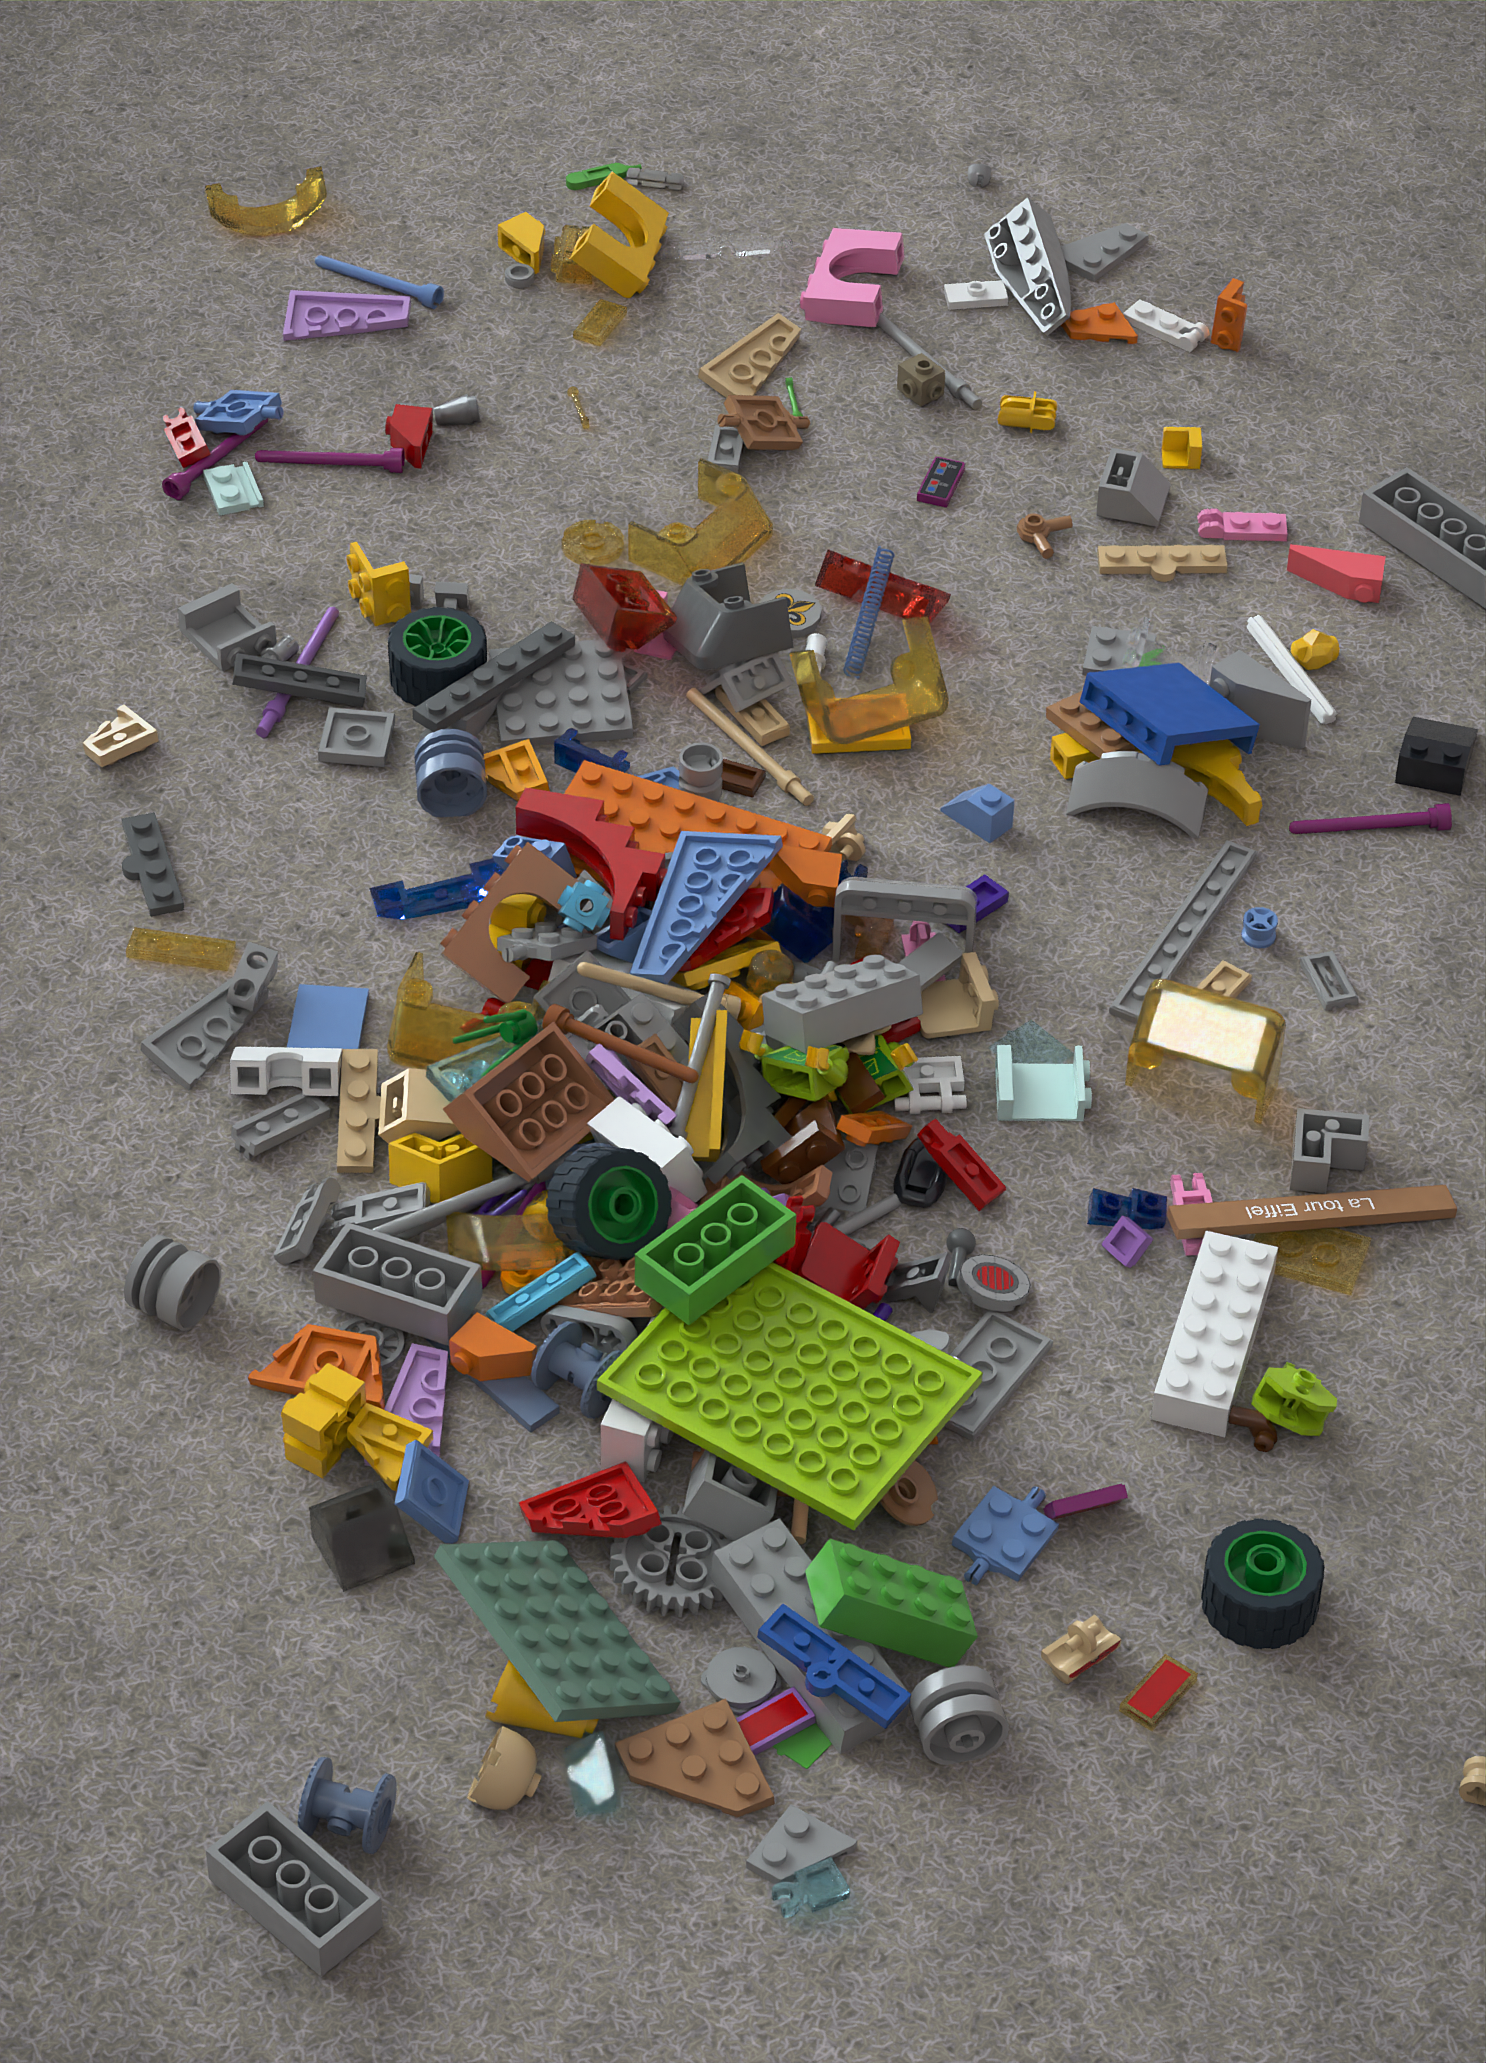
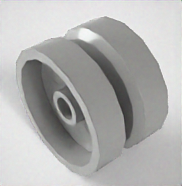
M966 1665L944 1668L927 1676L916 1685L911 1693L909 1708L914 1723L919 1728L918 1736L923 1751L929 1760L938 1764L949 1765L984 1758L999 1748L1008 1736L1009 1724L1004 1709L999 1703L996 1685L989 1672L984 1669Z

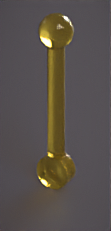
M571 386L567 390V395L573 399L583 429H588L589 419L585 416L578 398L579 390L577 387Z

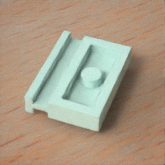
M243 462V466L234 467V464L203 470L204 480L219 516L250 510V508L264 507L263 498L248 462Z

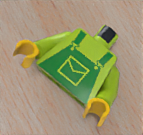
M743 1030L739 1048L755 1054V1058L762 1063L764 1079L776 1092L816 1102L846 1082L848 1074L846 1061L849 1059V1052L844 1044L836 1043L820 1049L808 1046L807 1054L790 1046L774 1050L767 1044H762L763 1035Z
M875 1035L874 1054L858 1056L886 1098L868 1110L913 1091V1086L903 1069L904 1067L912 1066L914 1062L918 1061L917 1056L908 1043L903 1045L897 1042L887 1043L882 1035ZM837 1089L823 1097L829 1102L841 1099L849 1113L853 1114Z

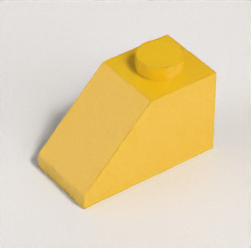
M527 212L498 224V247L517 262L531 266L535 274L539 273L544 252V225Z

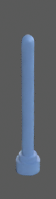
M319 255L315 258V264L318 267L416 297L419 302H422L423 306L431 309L437 307L433 304L434 302L440 304L444 298L443 287L429 283L418 286L326 256Z

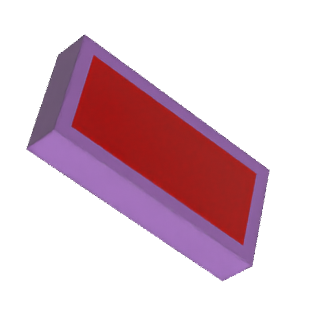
M794 1686L736 1718L754 1756L816 1723L815 1714Z

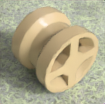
M1474 1756L1468 1758L1464 1763V1779L1460 1783L1459 1794L1466 1802L1486 1806V1757Z

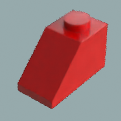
M396 404L392 416H387L385 433L390 435V442L393 448H404L405 459L414 468L421 469L433 433V410L428 407Z

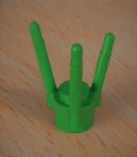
M521 1009L513 1013L486 1016L483 1019L484 1023H502L453 1038V1043L459 1044L500 1033L504 1041L516 1044L480 1075V1078L531 1040L530 1038L536 1036L538 1030L537 1022L529 1011Z

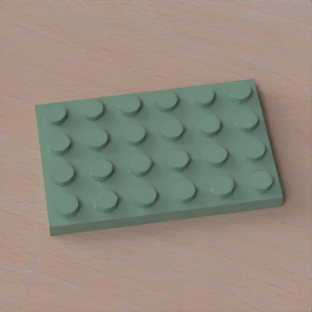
M559 1540L440 1544L434 1558L555 1722L664 1715L677 1710L681 1701L672 1691L669 1683L662 1678L650 1662L648 1655L640 1649L629 1634L626 1626L618 1620L609 1608L607 1601L599 1595L588 1580L587 1575L578 1567L568 1554L566 1547Z

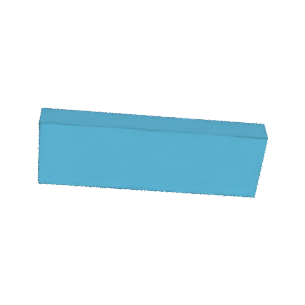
M576 1252L489 1309L486 1315L490 1320L513 1332L597 1275L587 1260L579 1252Z

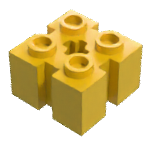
M329 1363L317 1374L309 1377L304 1387L305 1394L300 1392L295 1398L289 1399L281 1412L283 1432H285L283 1437L285 1459L322 1479L341 1459V1454L346 1448L350 1449L353 1446L347 1439V1428L366 1402L365 1382Z

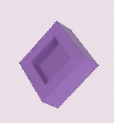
M1121 1216L1101 1245L1124 1266L1131 1268L1138 1262L1154 1239L1130 1218Z

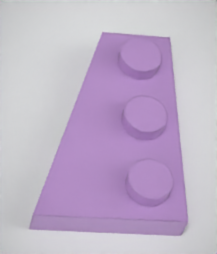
M599 1043L588 1053L585 1062L616 1097H622L631 1105L637 1103L651 1120L655 1121L658 1119L666 1127H671L677 1115L622 1065L620 1058L614 1051L605 1049Z

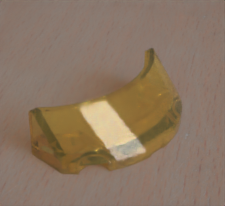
M322 166L306 169V178L303 183L295 185L296 195L273 205L261 207L239 206L237 195L230 196L224 193L220 183L206 185L204 188L208 210L214 220L235 232L253 236L285 233L301 226L319 210L327 197Z
M459 1212L446 1215L448 1255L481 1265V1270L516 1271L555 1267L577 1251L568 1249L553 1232L554 1229L548 1220V1212L510 1216L475 1215Z

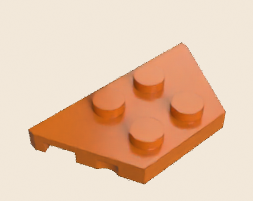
M307 1324L294 1335L291 1342L282 1345L273 1353L275 1359L261 1372L254 1369L248 1376L250 1384L293 1395H298L300 1392L305 1394L304 1387L309 1377L317 1374L329 1363L365 1382V1403L383 1410L385 1408L380 1348L376 1336Z

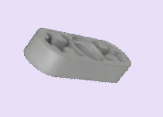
M557 1305L541 1319V1327L546 1336L563 1322L577 1323L582 1329L580 1348L585 1342L609 1354L615 1350L625 1351L638 1337L634 1325L624 1317L575 1307ZM583 1323L587 1324L592 1329L595 1337L587 1332Z

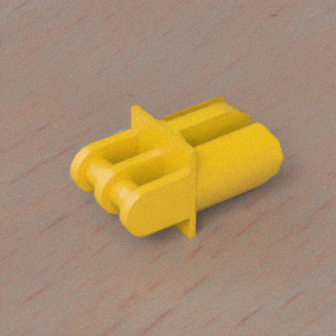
M1034 391L1033 398L1004 395L1000 400L1001 410L997 418L998 424L1001 426L1030 428L1031 433L1032 429L1051 430L1055 427L1058 404L1053 399L1036 398V391Z

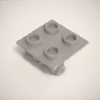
M843 1140L846 1149L823 1165L833 1173L829 1187L830 1195L821 1207L861 1212L866 1209L872 1175H875L878 1145L866 1144L863 1147Z

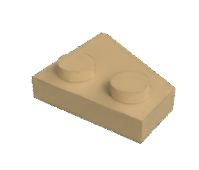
M122 705L117 709L118 717L112 723L111 721L103 722L98 727V731L91 734L83 742L84 751L100 767L112 765L119 759L132 753L143 751L147 746L158 742L157 730L126 705Z

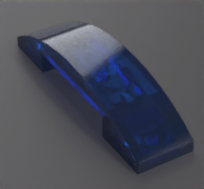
M491 858L469 864L471 874L405 889L403 880L372 887L369 890L378 917L410 919L466 909L473 900L480 903L488 893L483 889L488 880L495 872L501 876L505 870Z

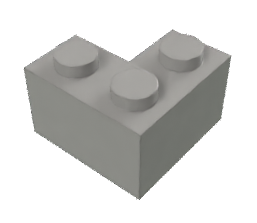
M1297 1108L1292 1144L1290 1190L1326 1194L1330 1167L1364 1171L1370 1115Z

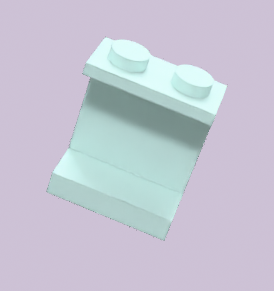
M997 1045L995 1080L998 1121H1084L1085 1109H1091L1092 1091L1091 1088H1085V1081L1089 1082L1090 1061L1083 1060L1082 1046H1075L1073 1064L1012 1063L1011 1045Z

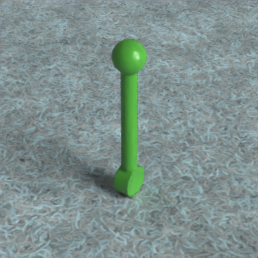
M792 377L785 378L793 410L792 415L803 416L798 410Z

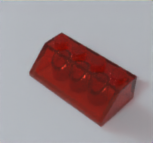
M580 564L572 600L609 649L619 652L626 651V648L638 650L676 623L677 616L641 571Z

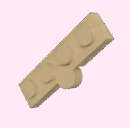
M1224 545L1098 546L1097 549L1100 574H1151L1155 580L1167 582L1175 578L1176 571L1181 574L1227 573Z
M342 1049L337 1173H373L375 1127H379L381 1096H377L378 1049Z

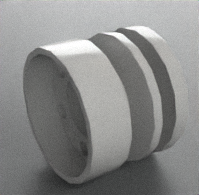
M156 1235L144 1244L131 1263L124 1285L125 1301L129 1306L142 1310L149 1316H157L162 1322L180 1331H190L209 1311L216 1299L222 1277L221 1265L217 1260L198 1251L188 1250L184 1244L174 1242L165 1235Z

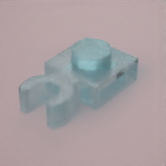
M831 1857L795 1871L794 1884L791 1882L777 1883L772 1887L771 1894L773 1901L780 1898L790 1899V1901L781 1904V1915L783 1918H787L797 1914L800 1907L808 1904L813 1913L850 1898V1888Z

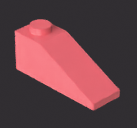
M1290 544L1287 571L1346 599L1358 600L1363 603H1379L1386 556Z

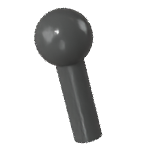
M965 1228L953 1230L946 1240L947 1248L952 1253L948 1279L949 1286H958L956 1279L961 1264L966 1260L967 1255L973 1252L976 1245L974 1235Z

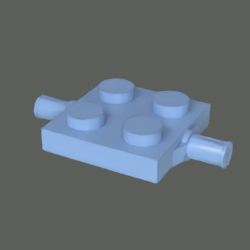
M230 390L223 397L215 401H197L193 407L196 414H201L195 419L198 429L212 431L215 434L230 432L237 435H246L251 433L254 427L262 420L267 418L280 420L284 414L283 408L280 406L282 405L280 395L273 392Z
M995 1486L990 1489L953 1536L951 1545L966 1553L974 1562L964 1574L966 1581L969 1582L972 1579L971 1583L977 1585L988 1570L1002 1573L1017 1582L1020 1580L1058 1531L1059 1523L1036 1510L1042 1500L1046 1498V1494L1042 1489L1038 1492L1039 1487H1032L1031 1491L1022 1501Z

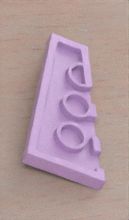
M290 290L283 341L408 327L411 308L410 296Z
M412 1343L384 1410L433 1430V1441L428 1446V1449L440 1458L448 1351ZM364 1459L365 1465H366V1466H371V1465Z

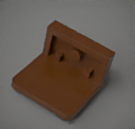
M821 1098L813 1102L787 1123L784 1129L792 1138L760 1161L763 1172L782 1185L798 1180L820 1165H825L846 1149L840 1131L836 1129L837 1122L828 1100Z

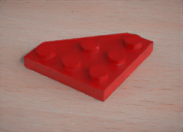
M747 888L678 971H693L769 923L774 903L773 888Z
M626 1461L518 1502L526 1523L531 1531L536 1533L628 1538L630 1536L646 1534L651 1528L662 1524L657 1508Z

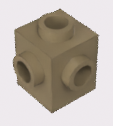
M923 353L898 364L897 389L920 407L944 395L945 370Z

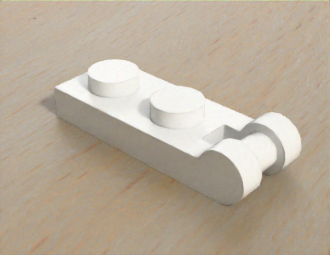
M1140 299L1123 313L1130 325L1188 352L1197 347L1198 341L1203 342L1209 336V329L1205 324L1201 322L1196 324L1190 323Z

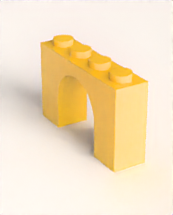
M612 171L595 189L590 207L616 225L626 236L630 247L620 243L593 224L577 240L570 259L621 296L631 298L636 292L640 294L650 281L647 275L656 263L653 258L660 250L662 243L659 240L668 228L665 223L669 212Z

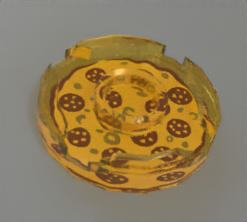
M587 519L576 522L566 528L561 540V549L564 555L574 563L584 566H601L609 564L620 557L624 551V535L618 527L610 522L604 521V524L596 523V520Z

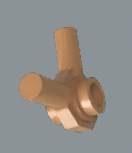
M1033 513L1028 514L1019 521L1017 533L1022 540L1034 543L1042 557L1048 559L1054 554L1052 547L1047 541L1050 532L1072 528L1073 523L1070 515L1045 520L1041 515Z

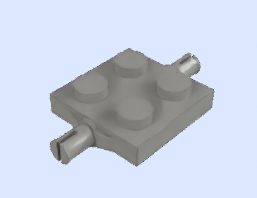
M537 922L535 923V928L512 929V934L497 937V951L502 952L504 961H509V963L528 958L553 961L580 954L587 950L597 949V935L591 934V931L583 929L582 933L570 927L560 929L556 928V923Z

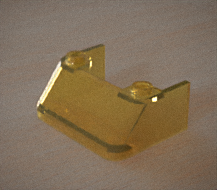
M701 458L698 461V499L717 508L695 528H691L683 523L674 522L656 532L631 521L628 524V561L683 586L686 580L692 576V572L696 570H715L741 562L744 563L772 537L773 523L743 476Z
M927 616L902 619L910 652L900 654L892 661L890 672L893 684L836 701L831 685L821 680L814 650L793 651L789 653L802 703L830 742L834 744H849L938 717L947 710L949 697Z
M415 953L397 990L387 1042L388 1057L398 1065L411 1068L460 1072L464 1076V1080L473 1081L480 1077L488 1067L516 1044L504 1041L500 1033L454 1044V1037L495 1026L502 1022L484 1023L483 1019L488 1015L431 1003L433 988L430 983L424 980L423 953ZM543 980L538 992L544 986H546L549 983V981ZM535 999L532 1004L513 1001L506 1003L500 1008L498 1014L513 1013L521 1009L529 1011L537 1022V1034L543 1030L542 1023L546 1011Z
M1156 979L1151 982L1145 994L1130 1043L1125 1085L1132 1087L1141 1067L1156 1068L1160 1066L1165 1053L1232 1072L1231 1084L1240 1095L1257 1100L1254 1122L1261 1124L1278 1086L1286 1029L1285 1019L1280 1013L1270 1008L1171 980Z

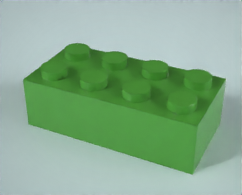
M741 1175L635 1253V1285L686 1324L690 1325L795 1245L796 1214Z
M829 1539L805 1570L818 1624L821 1628L945 1667H955L978 1637L962 1581L957 1580L953 1576H944L926 1570L919 1565H910L892 1559L885 1554H876L858 1548L854 1544H845L833 1539Z

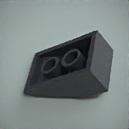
M1413 716L1399 753L1395 783L1461 796L1478 729Z

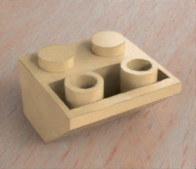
M408 1068L382 1083L378 1135L387 1143H390L414 1132L437 1142L455 1134L458 1128L443 1111V1108L464 1092V1076L460 1072Z

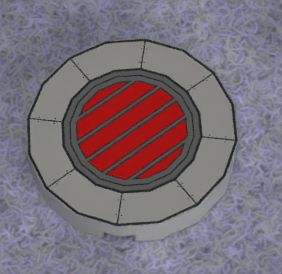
M980 1254L968 1257L962 1262L956 1279L961 1293L965 1295V1292H967L968 1295L972 1296L971 1302L979 1307L999 1312L1012 1311L1017 1305L1023 1306L1026 1303L1031 1288L1029 1277L1021 1267L1008 1259L995 1255Z

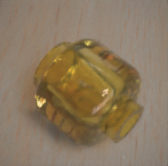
M763 950L756 953L751 959L746 979L748 990L759 998L763 993L774 991L778 985L792 984L795 971L793 961L787 955L777 950Z

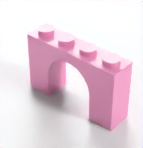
M833 228L829 239L824 240L823 252L821 257L816 259L814 273L809 275L806 292L803 291L801 293L800 308L805 310V319L827 324L876 327L880 313L883 311L881 285L849 283L839 279L855 273L897 275L904 260L902 233Z

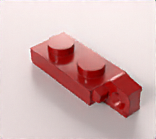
M936 1118L925 1125L917 1134L932 1158L978 1211H981L1006 1190V1186L960 1134L955 1136L947 1132Z

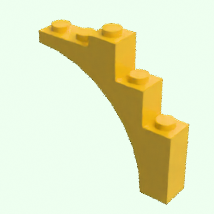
M1067 733L1052 737L1050 760L1065 780L1073 778L1075 767L1083 761L1090 763L1100 759ZM1228 739L1175 746L1171 761L1185 768L1184 774L1194 782H1202L1208 789V795L1232 810L1246 826L1259 823L1262 799L1259 793L1254 791L1247 783L1244 774L1239 770L1242 757L1237 746H1233ZM1135 747V752L1144 754L1137 747Z

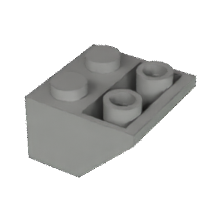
M1111 448L1099 484L1096 516L1158 527L1171 483L1143 453Z

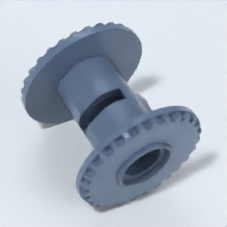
M563 1322L553 1329L540 1346L533 1361L531 1380L541 1390L549 1389L560 1377L574 1383L576 1387L583 1390L580 1402L582 1414L587 1418H599L608 1410L612 1398L597 1390V1379L624 1351L615 1350L601 1360L604 1353L585 1342L580 1348L582 1341L581 1327L575 1322Z
M328 1757L318 1758L308 1775L303 1789L298 1812V1827L310 1837L313 1835L320 1818L328 1822L327 1829L338 1835L349 1836L352 1830H356V1828L363 1829V1851L367 1854L376 1853L385 1838L394 1811L397 1792L395 1776L385 1773L380 1778L374 1792L355 1788L350 1793L348 1785L332 1781V1760Z

